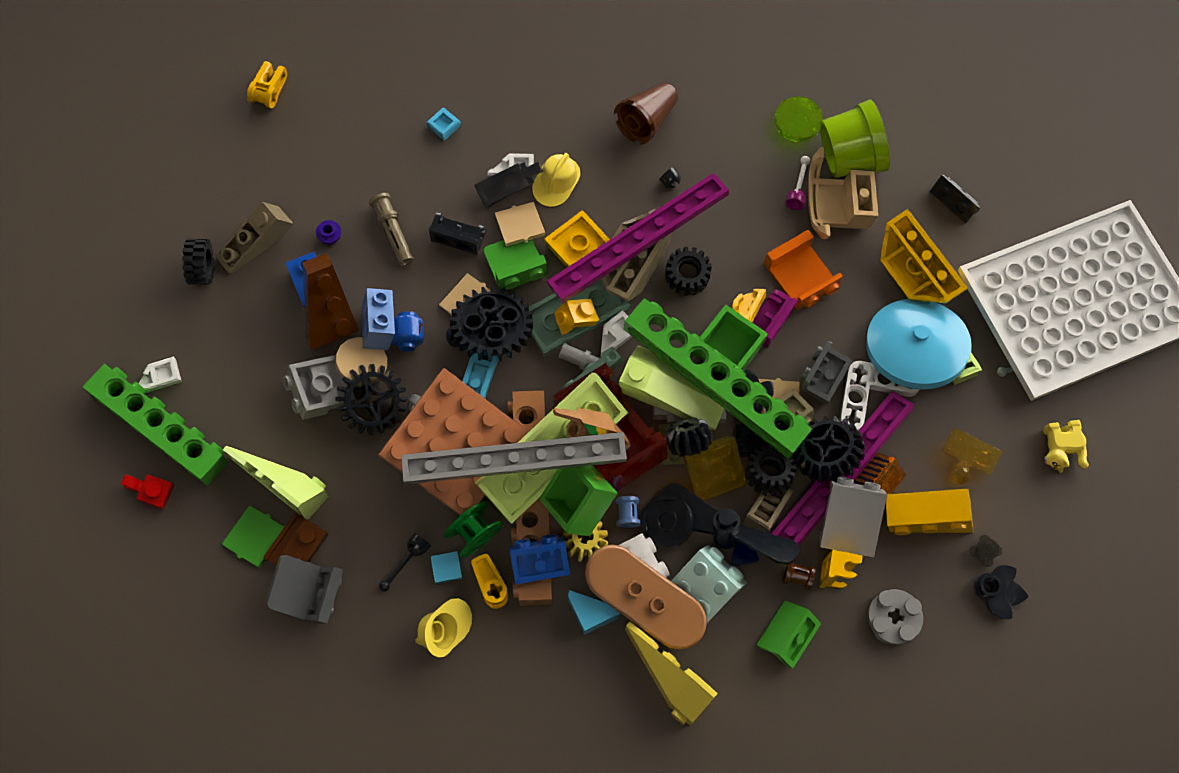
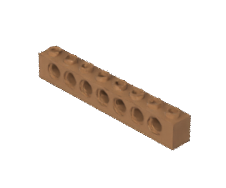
M544 391L512 392L513 401H508V416H513V420L528 432L545 417ZM530 416L534 420L530 424H523L520 422V419ZM539 498L516 519L517 528H511L512 544L522 539H530L531 542L539 541L541 537L549 535V511ZM528 517H533L538 522L534 527L528 528L523 525V521ZM551 578L516 585L515 581H513V598H519V606L552 604Z

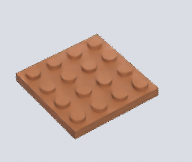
M443 368L378 456L403 473L402 455L518 443L528 431L447 369ZM480 477L416 483L459 516L478 504L485 495L475 484Z

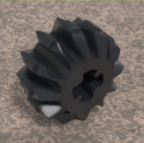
M686 418L683 421L678 420L676 424L669 425V428L665 431L666 443L671 454L679 455V457L699 455L701 451L708 450L712 444L711 430L706 421L702 419Z

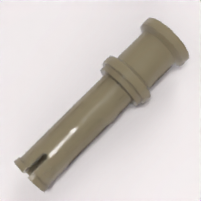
M389 193L377 194L369 200V205L374 208L378 218L376 221L378 225L384 227L399 265L407 266L414 261V257L397 222L399 215L392 208Z

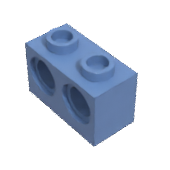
M366 289L361 303L363 348L389 350L395 335L392 290Z

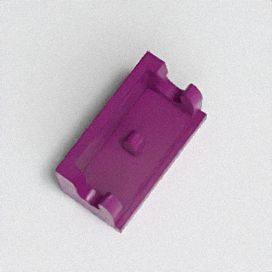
M776 289L769 295L752 322L768 333L763 345L767 349L793 312L798 301Z

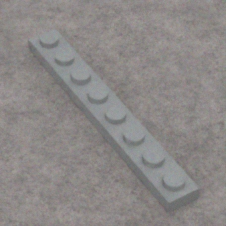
M624 432L402 455L404 484L620 463L627 462Z

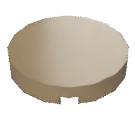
M355 337L345 341L340 345L335 356L337 372L342 377H347L352 380L349 371L353 369L359 375L358 366L364 365L366 372H368L369 364L375 365V372H377L380 365L385 366V371L387 369L385 351L363 348L362 337ZM369 377L371 384L380 381L377 378ZM358 382L355 387H361L362 382Z

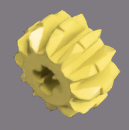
M599 521L589 536L587 544L581 543L583 535L563 532V537L568 539L565 541L566 548H571L568 552L570 557L578 553V562L583 561L584 555H587L589 560L590 556L597 549L608 545V541L603 539L608 536L607 530H600L602 522Z

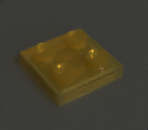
M733 435L711 441L712 444L709 446V449L701 451L699 455L684 456L693 494L702 500H707L747 485L736 440Z

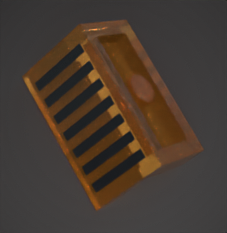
M877 453L854 480V484L876 483L881 485L880 489H883L887 494H892L906 474L896 458Z

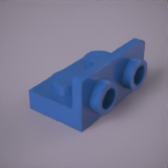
M557 534L545 535L541 537V540L531 542L530 539L515 541L514 545L509 546L515 585L570 575L565 541L563 537H558Z

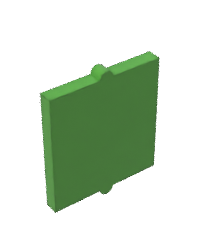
M249 505L222 545L236 553L240 560L244 558L260 568L265 561L263 557L284 526L271 519L270 514L265 515Z

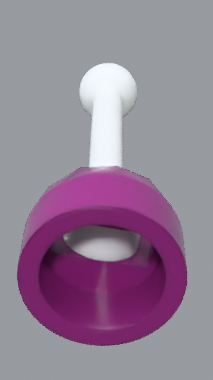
M803 156L800 160L802 166L796 189L789 191L786 196L785 204L790 209L801 210L805 206L806 195L801 190L806 166L810 163L808 156Z

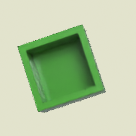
M725 305L700 337L704 341L705 346L711 350L719 351L725 357V361L732 367L735 365L744 371L763 347L768 333Z
M593 465L558 469L539 500L566 533L590 536L618 493Z

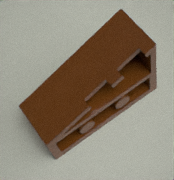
M325 253L302 262L305 295L304 311L306 317L305 334L310 350L358 332V326L328 254Z

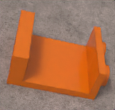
M809 230L768 252L764 261V265L784 293L798 300L795 306L797 311L804 306L810 308L825 294L830 296L840 288L839 284L843 278L841 273L833 276L813 250L811 244L814 236Z

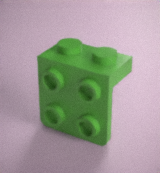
M533 239L528 240V243L521 242L507 247L503 240L484 248L485 257L499 291L503 287L505 290L513 289L519 285L547 276V262L544 255L539 256Z

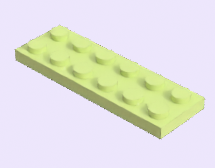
M593 372L555 407L557 409L577 411V408L608 413L615 424L628 413L601 378ZM552 410L518 443L568 438L566 426L570 420L554 415ZM558 469L483 476L475 484L506 520L512 524L542 495Z

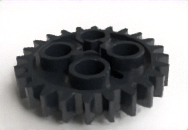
M492 286L490 292H487L485 287H482V293L479 294L473 289L471 298L464 294L463 302H456L457 309H452V317L450 318L451 336H454L455 344H460V351L468 349L469 357L477 353L479 361L483 356H487L488 361L491 362L493 356H497L498 360L502 361L503 354L512 358V350L520 353L521 345H528V338L532 337L533 313L529 311L528 303L523 304L522 296L515 299V291L507 295L505 294L504 287L500 292H496L495 286Z

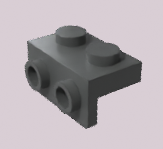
M827 341L824 348L819 345L812 357L816 361L812 368L807 366L800 378L804 382L800 390L828 405L853 361L830 348L832 345L830 341Z

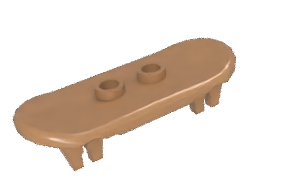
M612 544L597 549L590 556L585 570L586 582L590 590L653 638L669 648L680 650L692 647L703 637L707 619L701 604L632 552L622 546Z

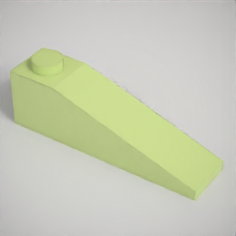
M639 345L630 356L619 380L618 392L684 419L698 418V420H705L709 429L714 431L724 411L723 407L653 352Z
M228 446L223 449L232 461L304 519L309 520L328 498L324 490L326 485L315 476L310 479L304 473Z

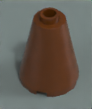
M661 83L619 102L614 109V115L617 113L618 120L616 124L622 134L632 142L636 140L641 141L640 144H646L652 140L678 101L675 87L668 83Z

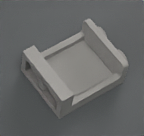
M838 477L834 481L831 480L822 531H819L818 536L819 546L874 557L887 493L880 489L881 485L872 482H865L864 485L854 484L853 479Z

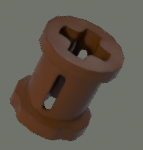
M794 563L786 565L783 583L788 584L790 582L805 586L806 590H810L814 581L816 567L811 566L808 568Z

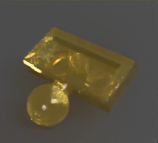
M953 427L941 450L961 460L959 464L952 466L949 471L950 480L957 485H962L969 481L970 465L991 475L1003 451Z

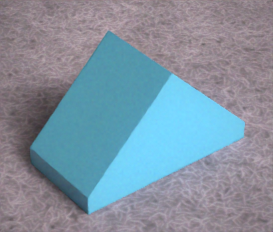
M569 590L567 601L584 635L619 619L621 613L607 603Z

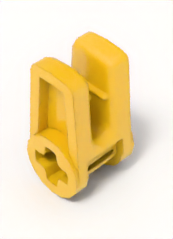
M264 61L256 77L248 87V102H259L265 104L268 108H274L287 79L286 68L278 66L271 78L273 74L272 65Z
M488 554L474 558L471 564L485 603L492 609L502 608L508 602L509 596L507 587ZM496 589L500 593L498 599L492 596V590Z

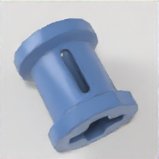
M622 496L616 498V504L619 509V520L616 521V526L621 528L640 526V520L637 519L638 497Z

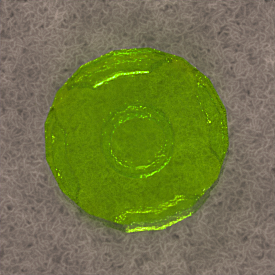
M795 96L789 97L780 103L776 110L774 122L778 132L783 137L791 141L803 142L805 139L814 138L820 131V121L823 120V115L820 107L814 101L806 97Z

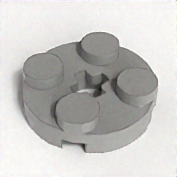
M898 589L882 591L868 606V625L871 626L872 631L875 633L874 635L881 642L889 645L904 644L915 638L921 631L923 625L922 605L919 600L905 591ZM896 610L902 617V621L900 620L893 624L892 618L888 617V613H893Z

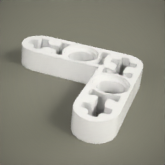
M855 361L849 366L846 373L839 422L843 419L847 420L851 415V410H856L853 419L858 423L854 425L857 431L860 430L865 420L869 389L886 393L893 391L905 397L916 395L920 389H909L901 385L896 387L892 381L887 385L881 384L877 378L880 372L872 363ZM856 369H860L861 374H863L859 385L855 384L857 374L854 372ZM856 391L861 395L862 401L860 403H853L850 401L848 394Z

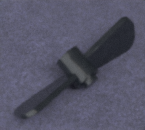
M677 483L667 485L660 494L676 495L686 501L691 507L695 519L693 531L713 535L714 543L720 548L730 549L740 542L782 565L793 563L800 553V547L795 541L741 526L740 517L735 511L731 509L719 511Z

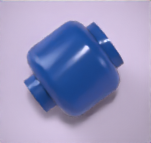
M414 312L398 313L394 317L395 335L392 343L399 347L401 351H413L415 347L420 346L424 341V322Z

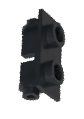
M942 174L930 190L937 199L965 223L982 208L979 205L980 202L973 199L967 192L964 193L962 188L952 180L951 176L947 177Z

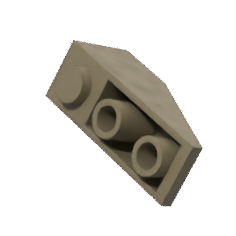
M262 202L217 252L215 257L229 274H233L275 244L293 225V222L279 206Z

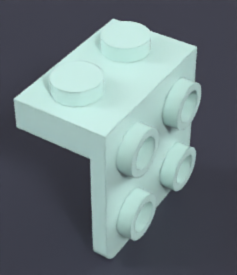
M709 545L700 549L671 580V582L701 604L706 614L707 623L733 595L747 584L743 579L744 575L738 568L730 566L724 560V555L717 548H711Z

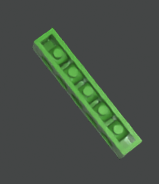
M104 363L85 383L83 388L113 414L205 486H208L229 463L223 456L225 453L223 449L214 442L209 445L203 440L206 436L197 428L192 427L188 429L183 425L186 421L174 411L170 415L164 410L166 405L155 396L152 399L148 398L145 395L147 391L136 381L130 384L125 380L128 376L116 366L111 369ZM123 389L119 396L114 397L117 390ZM143 404L140 410L133 412L136 405ZM162 419L159 426L152 427L154 421ZM182 434L179 441L172 442L175 435ZM202 449L198 457L191 458L195 450Z

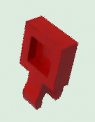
M125 474L121 482L125 489L139 493L136 498L139 502L163 510L175 486L172 482L148 474L144 481Z

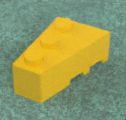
M968 489L887 494V526L890 532H895V535H908L911 532L927 534L974 533Z

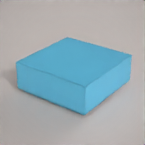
M444 107L426 122L427 127L443 141L461 126V122Z
M458 551L431 556L435 584L462 580Z

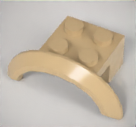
M820 147L812 157L808 178V207L813 229L822 239L830 237V227L869 229L878 217L874 171L850 170L844 180L819 178L824 159V147Z

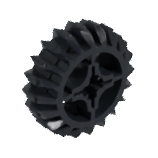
M369 364L368 372H366L364 365L358 366L359 375L353 369L349 371L352 380L342 377L341 380L347 385L346 388L337 386L336 390L344 392L343 397H335V401H343V406H338L336 410L337 412L346 411V414L341 417L342 421L352 419L348 425L350 429L359 424L358 433L362 434L367 426L368 435L374 434L375 427L382 434L384 433L383 424L387 428L392 429L394 426L390 419L397 422L401 420L396 415V412H405L406 410L404 407L399 406V402H407L406 397H399V393L405 392L406 388L396 387L402 380L401 378L391 380L394 375L393 370L388 371L384 375L385 366L383 365L379 366L377 372H375L374 364ZM369 377L381 380L387 385L389 390L378 392L373 384L370 383ZM361 381L362 394L359 398L351 401L352 390ZM370 392H372L371 395L382 396L373 401V407H371L370 403H360L369 398ZM391 398L390 408L381 418V404L383 401ZM365 407L370 415H372L373 421L361 419L355 414L353 409Z
M824 415L821 422L814 419L813 425L810 426L812 428L811 432L793 453L795 464L800 468L801 473L804 476L808 475L811 481L818 478V481L823 484L826 479L834 481L838 477H844L845 474L853 476V468L860 469V461L864 460L865 444L862 441V434L860 431H857L854 423L849 425L846 419L839 422L836 416L832 420H828ZM837 438L844 440L849 445L843 444V442L838 441ZM808 455H814L815 458L820 459V462L813 460Z

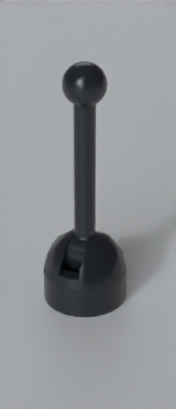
M414 532L407 542L408 554L386 581H382L379 584L380 590L388 591L390 583L410 558L423 555L431 545Z

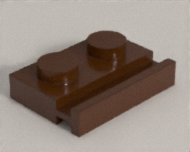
M294 512L263 558L277 566L279 557L282 555H288L309 563L329 534Z

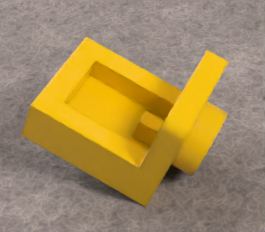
M591 299L568 300L554 313L562 334H568L575 327L595 326L599 322Z

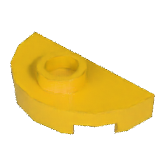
M753 289V293L743 296L742 293L739 294L733 301L732 309L750 322H753L766 297V289Z

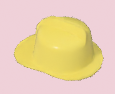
M567 153L549 157L542 166L543 172L538 174L532 186L533 195L544 206L555 207L563 204L569 198L580 178L579 166L569 158Z
M459 598L450 599L435 612L424 616L419 622L418 637L415 639V642L428 649L433 656L445 657L465 638L470 630L472 613L468 604Z

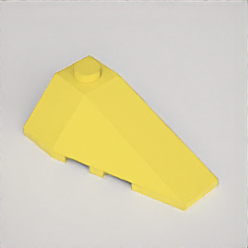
M629 622L626 625L625 631L668 706L673 710L671 715L682 725L687 722L691 726L718 693L689 668L682 671L680 664L673 655L665 651L661 654L657 651L659 648L658 644L633 623Z

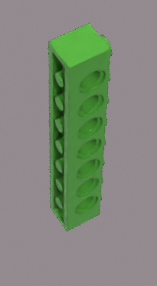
M644 298L624 321L623 330L789 459L811 432L812 428L808 426L809 422L800 415L795 416L788 410V406L782 400L774 399L768 395L764 386L758 382L753 383L745 377L746 374L741 368L735 365L732 367L725 361V357L719 351L709 349L704 345L701 337L695 333L690 334L687 332L678 319L674 317L669 318L664 314L663 309L657 303L649 302ZM658 324L663 330L654 332L649 326ZM679 340L683 346L681 348H674L671 346L670 341ZM692 356H699L704 362L702 364H694L690 358ZM720 372L724 376V380L717 381L713 379L711 373ZM732 389H742L745 393V396H735L732 392ZM760 404L764 406L766 413H757L753 405ZM783 421L787 426V430L777 429L774 422Z

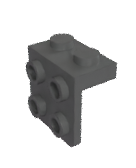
M282 555L279 557L265 606L267 609L307 622L327 624L334 612L333 603L336 593L342 584L341 576L343 570L336 567H320L288 555Z

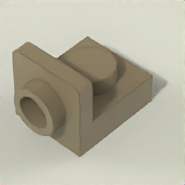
M794 389L780 398L788 406L790 412L795 416L800 415L804 417L810 426L813 425L814 409Z

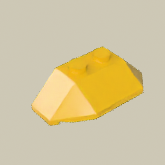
M908 209L886 223L880 262L909 300L948 303L968 289Z

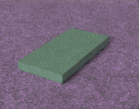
M601 278L569 299H591L599 322L595 326L575 327L568 334H562L554 315L562 303L553 293L529 307V311L533 313L531 338L542 355L546 356L561 348L564 343L568 344L611 320L622 310L624 312L629 310L631 307L630 303L607 292Z

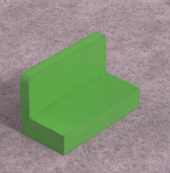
M784 601L761 636L757 646L774 654L785 666L793 669L821 623L809 609Z

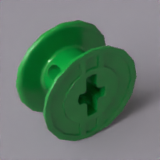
M486 502L478 503L465 511L448 527L444 534L445 539H451L460 534L467 544L460 553L461 558H466L481 549L503 526L502 521H496L488 526L480 517L487 508Z

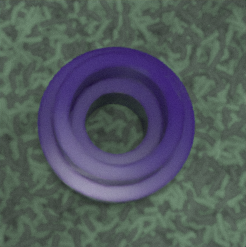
M326 220L317 226L316 236L321 243L332 245L340 239L341 228L335 221ZM332 229L331 233H324L326 230Z

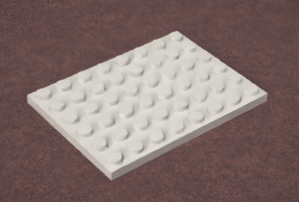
M1131 200L960 266L957 270L1031 401L1179 340V277Z

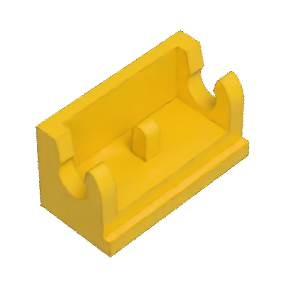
M832 550L822 561L819 588H825L826 586L837 589L845 588L847 586L846 583L837 582L836 580L839 577L846 579L855 578L857 574L852 572V570L862 563L863 556Z

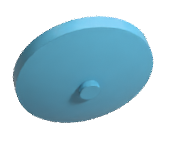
M905 299L885 306L873 317L866 336V349L874 367L890 381L912 389H933L952 382L963 372L971 353V338L963 321L947 307L934 302Z

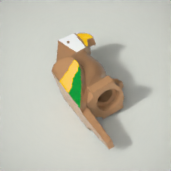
M577 408V411L553 409L554 415L570 420L566 426L568 438L622 432L608 413ZM624 434L625 449L627 450L631 445Z

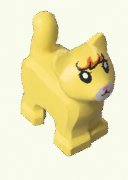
M1080 420L1067 422L1068 425L1060 427L1058 422L1049 423L1043 429L1044 434L1047 435L1048 448L1050 450L1044 458L1045 463L1054 470H1058L1059 473H1062L1065 467H1069L1066 454H1077V462L1082 469H1086L1089 466L1086 459V438L1081 431Z

